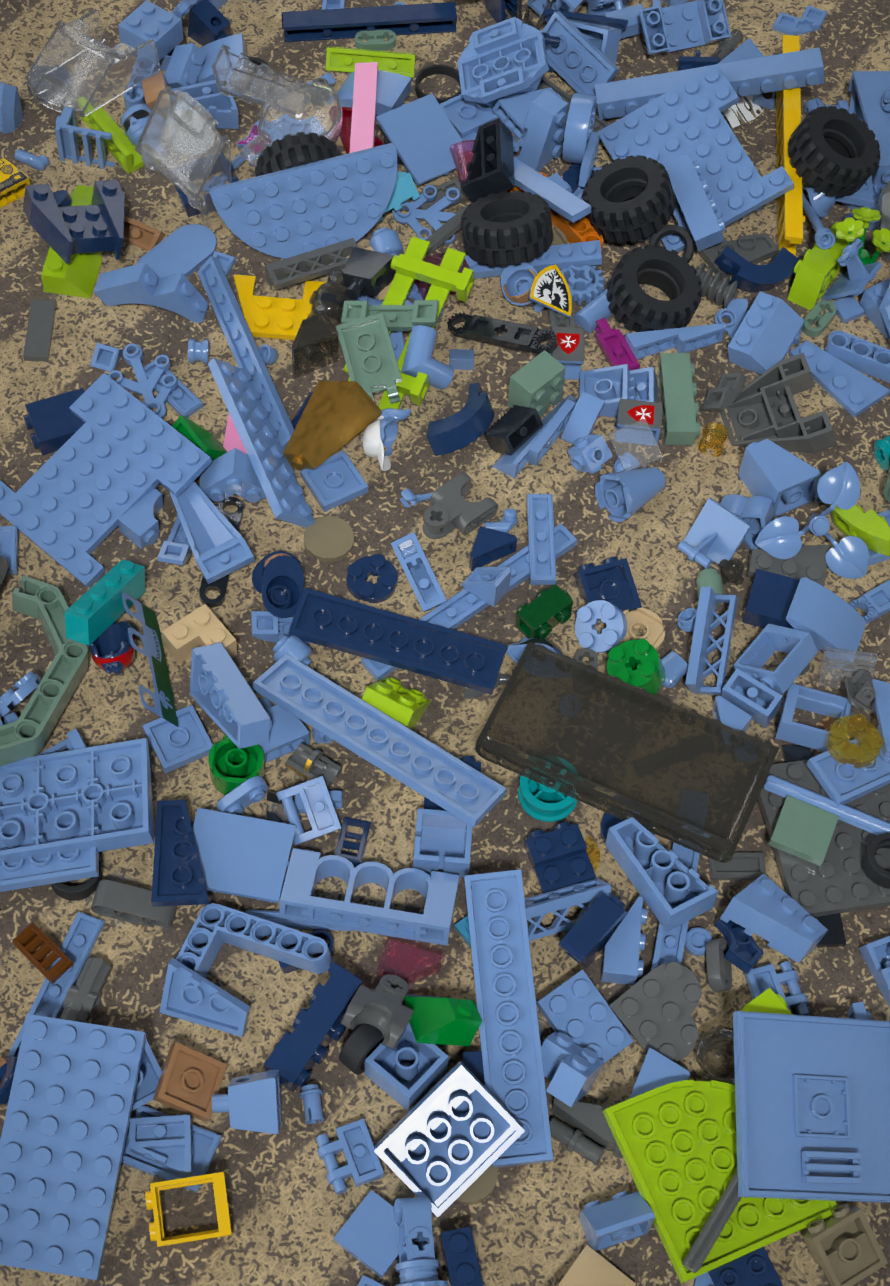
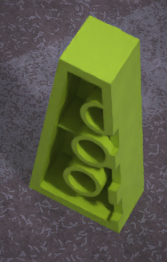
M837 221L831 228H828L835 236L834 245L829 249H820L815 242L812 250H807L803 260L800 259L797 262L793 271L796 273L787 300L810 311L816 305L818 298L821 299L825 294L829 283L834 281L839 270L843 268L837 260L843 254V250L848 245V242L845 239L837 238L835 228L838 223Z

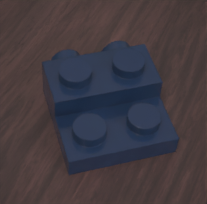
M617 556L603 560V564L594 566V563L580 566L579 571L574 574L580 597L585 600L586 605L592 601L604 600L615 604L622 612L628 609L630 612L642 607L627 558L618 560Z
M562 822L555 826L554 831L544 833L543 830H536L529 834L528 839H525V850L542 894L596 878L586 852L587 846L578 824L570 825L569 822Z

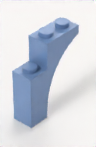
M146 263L101 273L94 289V293L107 306L121 304L152 305L173 311L196 323L203 322L209 303L183 273L158 278Z

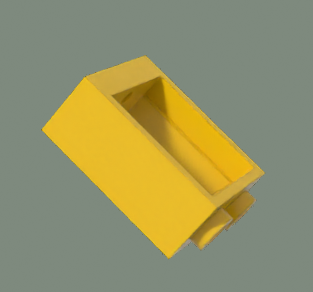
M224 1172L150 1183L151 1190L145 1191L147 1210L153 1209L154 1222L149 1223L151 1242L157 1241V1247L232 1235ZM213 1183L218 1229L165 1238L160 1191Z

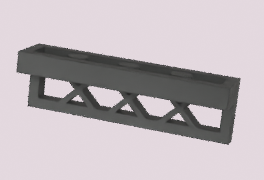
M354 238L267 264L265 265L266 280L269 286L274 285L275 289L278 290L342 270L348 261V258L345 257L349 256L354 247L358 246Z

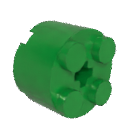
M646 639L629 640L617 647H613L609 651L607 671L619 694L632 701H644L652 698L659 692V687L665 681V669L656 649Z
M224 736L223 740L211 747L208 756L210 778L218 792L227 795L252 777L261 776L264 779V753L258 744L239 749L228 736Z

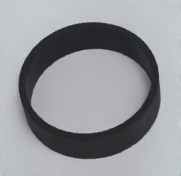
M442 64L425 67L416 77L415 92L417 97L420 99L427 96L419 87V83L424 78L430 75L443 74L454 78L460 84L459 71L451 66ZM461 89L451 97L436 98V100L441 104L460 95Z

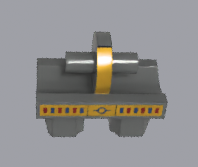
M300 743L295 753L285 762L287 768L307 780L323 776L327 789L342 771L341 766L322 756L321 751L318 749L314 751L303 743Z

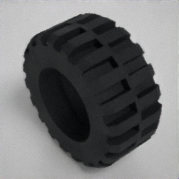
M836 106L818 107L811 110L805 116L789 139L788 155L791 158L790 163L792 167L797 170V175L800 178L802 177L808 186L812 185L816 188V191L820 193L826 192V195L829 196L837 195V197L852 195L857 190H860L878 168L880 145L878 140H875L874 132L868 129V124L865 121L859 120V116L854 113H848V110L844 108L837 109Z
M297 132V135L293 136L288 134L281 140L273 141L271 147L267 146L264 149L263 155H260L258 158L255 175L257 177L341 156V152L333 141L323 135L319 137L318 134L309 132V134Z
M633 155L626 156L625 159L617 158L610 164H604L601 170H596L592 174V179H588L582 194L583 201L591 205V213L587 215L591 226H594L595 231L600 237L602 235L603 239L612 243L617 241L619 244H626L627 241L632 243L638 242V239H647L651 237L652 233L659 232L662 229V225H666L669 222L676 204V197L668 171L655 159L650 157L647 159V157L640 155L638 157Z
M503 191L499 194L492 193L485 198L477 199L475 203L469 204L462 214L461 225L465 251L471 259L482 265L508 267V265L516 266L521 265L523 262L528 263L536 257H541L544 252H547L553 242L549 204L539 195H532L531 192Z
M646 245L644 248L642 246L634 248L632 251L624 254L622 259L619 260L608 283L606 295L607 301L610 302L611 312L616 313L615 318L619 323L623 322L626 325L625 328L629 331L644 332L687 327L701 302L703 295L700 276H696L697 270L695 267L688 264L689 260L687 258L677 255V251L673 249L671 251L666 250L664 246L655 248L654 245ZM646 283L660 288L667 294L670 300H658L649 296L642 290L639 284Z

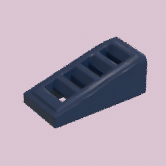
M348 817L343 819L335 855L349 860L354 868L363 862L371 822ZM348 825L364 828L363 834L347 832ZM345 838L360 840L361 842L345 841ZM343 848L358 851V854L342 850Z

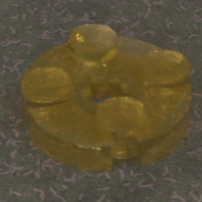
M854 714L853 716L841 717L832 724L828 732L826 744L831 756L839 763L845 765L847 762L855 765L854 768H863L871 765L876 760L884 742L877 728L867 721L864 715ZM850 738L857 739L860 746L856 743L850 744Z

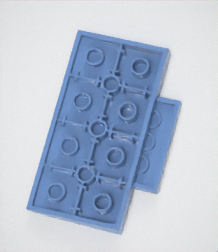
M147 738L32 756L0 766V892L99 876V852L154 843L152 785Z

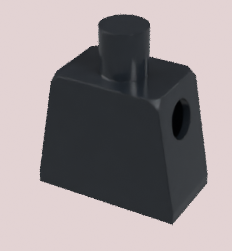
M354 247L342 271L346 296L352 300H357L361 294L371 297L377 296L393 280L396 274V270L391 269L394 255Z

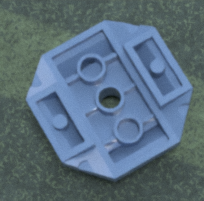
M516 17L473 32L469 39V44L463 50L458 60L461 94L464 100L492 107L502 97L536 91L543 75L549 70L545 40L542 32L523 23Z

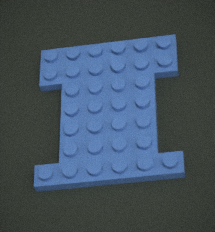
M718 64L597 132L613 162L617 158L625 159L626 156L633 155L638 157L640 155L647 157V159L649 157L664 165L689 154L692 162L697 161L700 167L701 174L698 175L700 181L705 179L709 189V193L706 194L708 200L713 198L718 210L715 212L716 218H722L725 227L794 189V183L783 166L764 177L760 176L721 112L740 101ZM676 200L673 216L678 226L685 228L690 233ZM667 234L661 239L666 250L671 251L673 249L680 253L686 249L684 239L678 234Z
M105 373L69 407L71 412L85 424L16 493L0 480V515L13 526H17L21 533L87 588L106 572L105 568L91 557L90 554L119 525L118 518L150 493L159 483L178 498L212 463L210 456Z

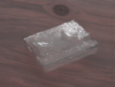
M824 647L818 675V686L846 689L844 676L852 678L860 669H867L871 673V679L874 678L875 665L878 659L876 653Z

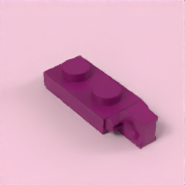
M606 318L596 320L595 330L598 334H596L595 338L609 365L628 364L629 370L639 369L640 364L620 329H611Z

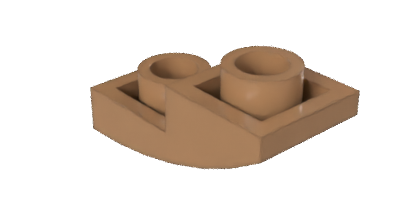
M163 71L142 80L143 93L149 109L171 101Z

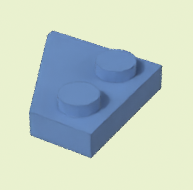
M191 1116L130 1118V1151L187 1176L192 1175Z

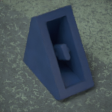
M480 526L470 554V570L474 571L476 567L485 566L516 552L517 537L509 533Z

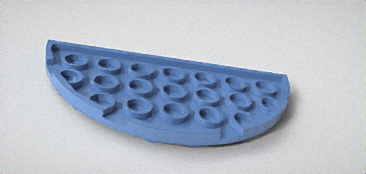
M393 142L209 188V192L218 214L227 227L243 242L265 254L286 259L354 238L355 242H357L377 223L389 204L397 177L396 145Z

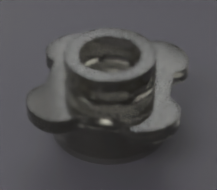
M721 560L719 567L721 568L722 583L726 584L729 582L741 585L744 581L742 577L743 562L740 560Z

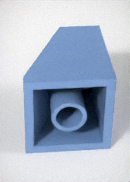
M769 439L753 442L746 447L738 474L753 496H763L773 500V518L811 502L821 475L818 469Z

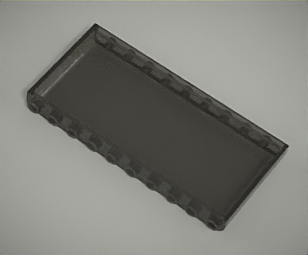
M528 642L475 746L477 754L487 761L624 821L633 817L649 832L722 863L731 861L779 750L778 747L773 746L768 741L754 738L742 730L728 727L716 719H710L698 714L693 709L679 706L667 698L658 697L641 687L632 686L623 682L618 677L604 674L592 666L583 665L572 660L569 656L557 654L548 650L543 645H536L532 642Z

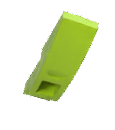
M836 505L832 515L833 524L847 536H856L862 539L868 549L890 557V527L883 516H879L873 509L864 513L860 505H854L848 510L841 509Z

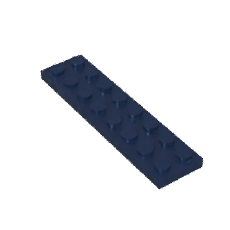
M306 587L289 629V636L294 635L307 642L491 695L493 694L507 651V645Z

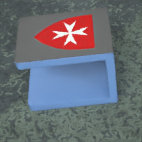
M552 327V331H554L558 339V346L550 355L566 367L564 379L580 380L581 364L584 363V328Z
M620 399L614 441L657 447L661 431L663 403Z

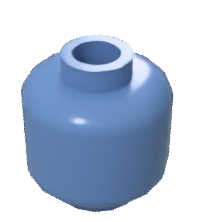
M384 227L372 234L369 243L374 251L398 256L403 253V245L396 231Z
M284 635L272 649L275 652L273 656L275 662L285 654L290 655L306 666H309L312 662L309 659L312 653L311 647L294 635Z

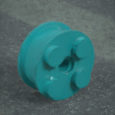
M541 757L531 761L524 768L520 777L518 799L521 807L529 816L543 822H556L566 818L573 812L577 804L580 791L579 776L572 765L557 757Z

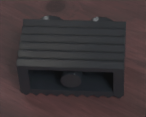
M513 405V408L510 407V411L507 410V413H504L503 417L501 416L497 422H494V425H491V428H488L484 435L493 451L511 456L543 426L537 409Z

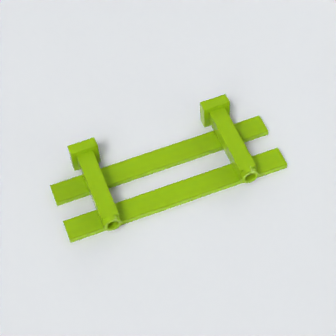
M412 236L405 254L394 255L392 259L391 269L396 270V274L382 305H404L413 282L417 279L432 284L425 300L439 301L438 321L450 291L456 292L458 300L467 301L475 283L474 272L464 267L462 273H459L466 253L447 248L440 266L423 261L430 242ZM411 332L397 362L402 377V382L396 383L400 401L391 404L388 392L385 390L378 405L381 410L387 408L399 409L405 394L410 396L412 404L421 406L429 389L430 383L427 374L418 372L417 376L413 377L401 372ZM345 364V369H344V371L347 372V373H349V372H348V369H347V365Z

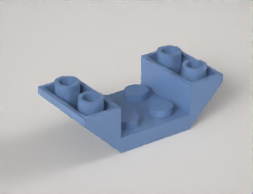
M696 0L661 8L660 5L639 10L648 55H662L695 48L731 37L723 0Z

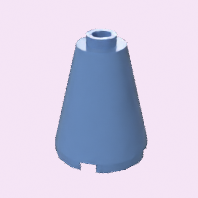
M655 467L606 473L600 476V482L596 483L595 495L600 509L606 507L612 514L608 516L610 520L616 523L623 522L664 489L665 476Z

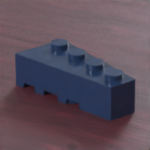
M335 962L328 969L330 978L323 986L319 983L313 991L314 995L310 1001L311 1006L309 1009L302 1008L296 1016L292 1026L294 1031L292 1033L289 1031L285 1032L264 1063L265 1071L279 1069L280 1084L293 1093L298 1086L303 1087L307 1084L312 1075L310 1070L315 1063L320 1065L329 1053L327 1047L333 1040L339 1041L343 1036L346 1026L342 1025L341 1021L360 985H362V980Z

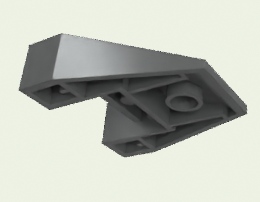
M804 352L775 364L743 387L736 399L727 407L738 441L734 439L725 410L720 411L732 446L747 447L753 442L769 439L787 451L817 453L837 445L826 410L801 419L793 395L815 387Z

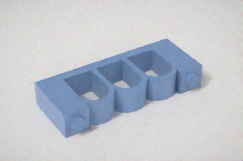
M293 848L280 897L279 918L448 946L459 875L432 871L430 877L423 870L416 868L401 869L393 874L390 868L379 862H365L354 868L349 860L338 855L321 857L320 852ZM327 877L341 878L347 884L345 900L338 901L314 897L317 884ZM366 883L380 885L387 893L384 908L352 903L356 889ZM405 889L419 891L426 900L424 913L417 914L391 909L395 895Z

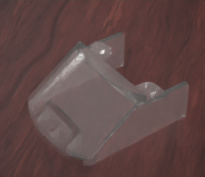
M97 9L92 10L79 19L73 20L70 24L60 20L26 75L28 87L36 100L44 106L62 113L64 107L74 108V112H79L80 117H86L142 83L143 79L160 71L156 43L153 39H149L136 48L125 43H119L113 48L104 45L105 34L100 11Z
M168 86L160 91L135 151L142 156L145 177L149 179L158 172H161L188 196L189 204L201 212V225L208 227L221 219L213 204L209 188L232 183L230 139L227 134L222 137L216 129L218 122L199 102L179 89L172 91L171 87Z

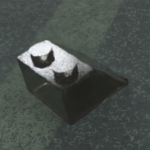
M325 312L304 319L292 344V373L294 378L338 362V331Z

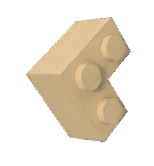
M206 604L162 631L163 645L178 664L192 656L193 648L222 643L231 659L237 655L236 639Z

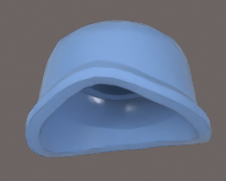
M802 185V190L809 196L810 203L816 213L821 218L828 216L829 210L836 203V197L826 195V192L820 193L812 185Z

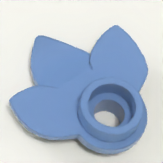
M734 299L730 301L727 308L719 310L715 315L714 323H723L725 327L724 332H727L730 339L733 338L748 312L746 311L748 300ZM726 318L730 323H724L722 319Z

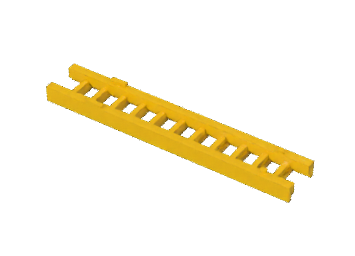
M782 36V54L800 51L799 36ZM800 87L776 91L777 169L783 166L794 183V189L777 198V244L779 250L784 247L795 256L796 244H802L803 222H805V216H803L802 177L800 178L797 175L796 168H793L790 163L788 142L792 133L801 123Z

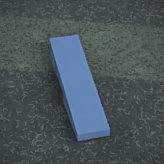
M721 323L626 333L625 340L636 359H640L675 348L678 353H686L721 342L725 327Z

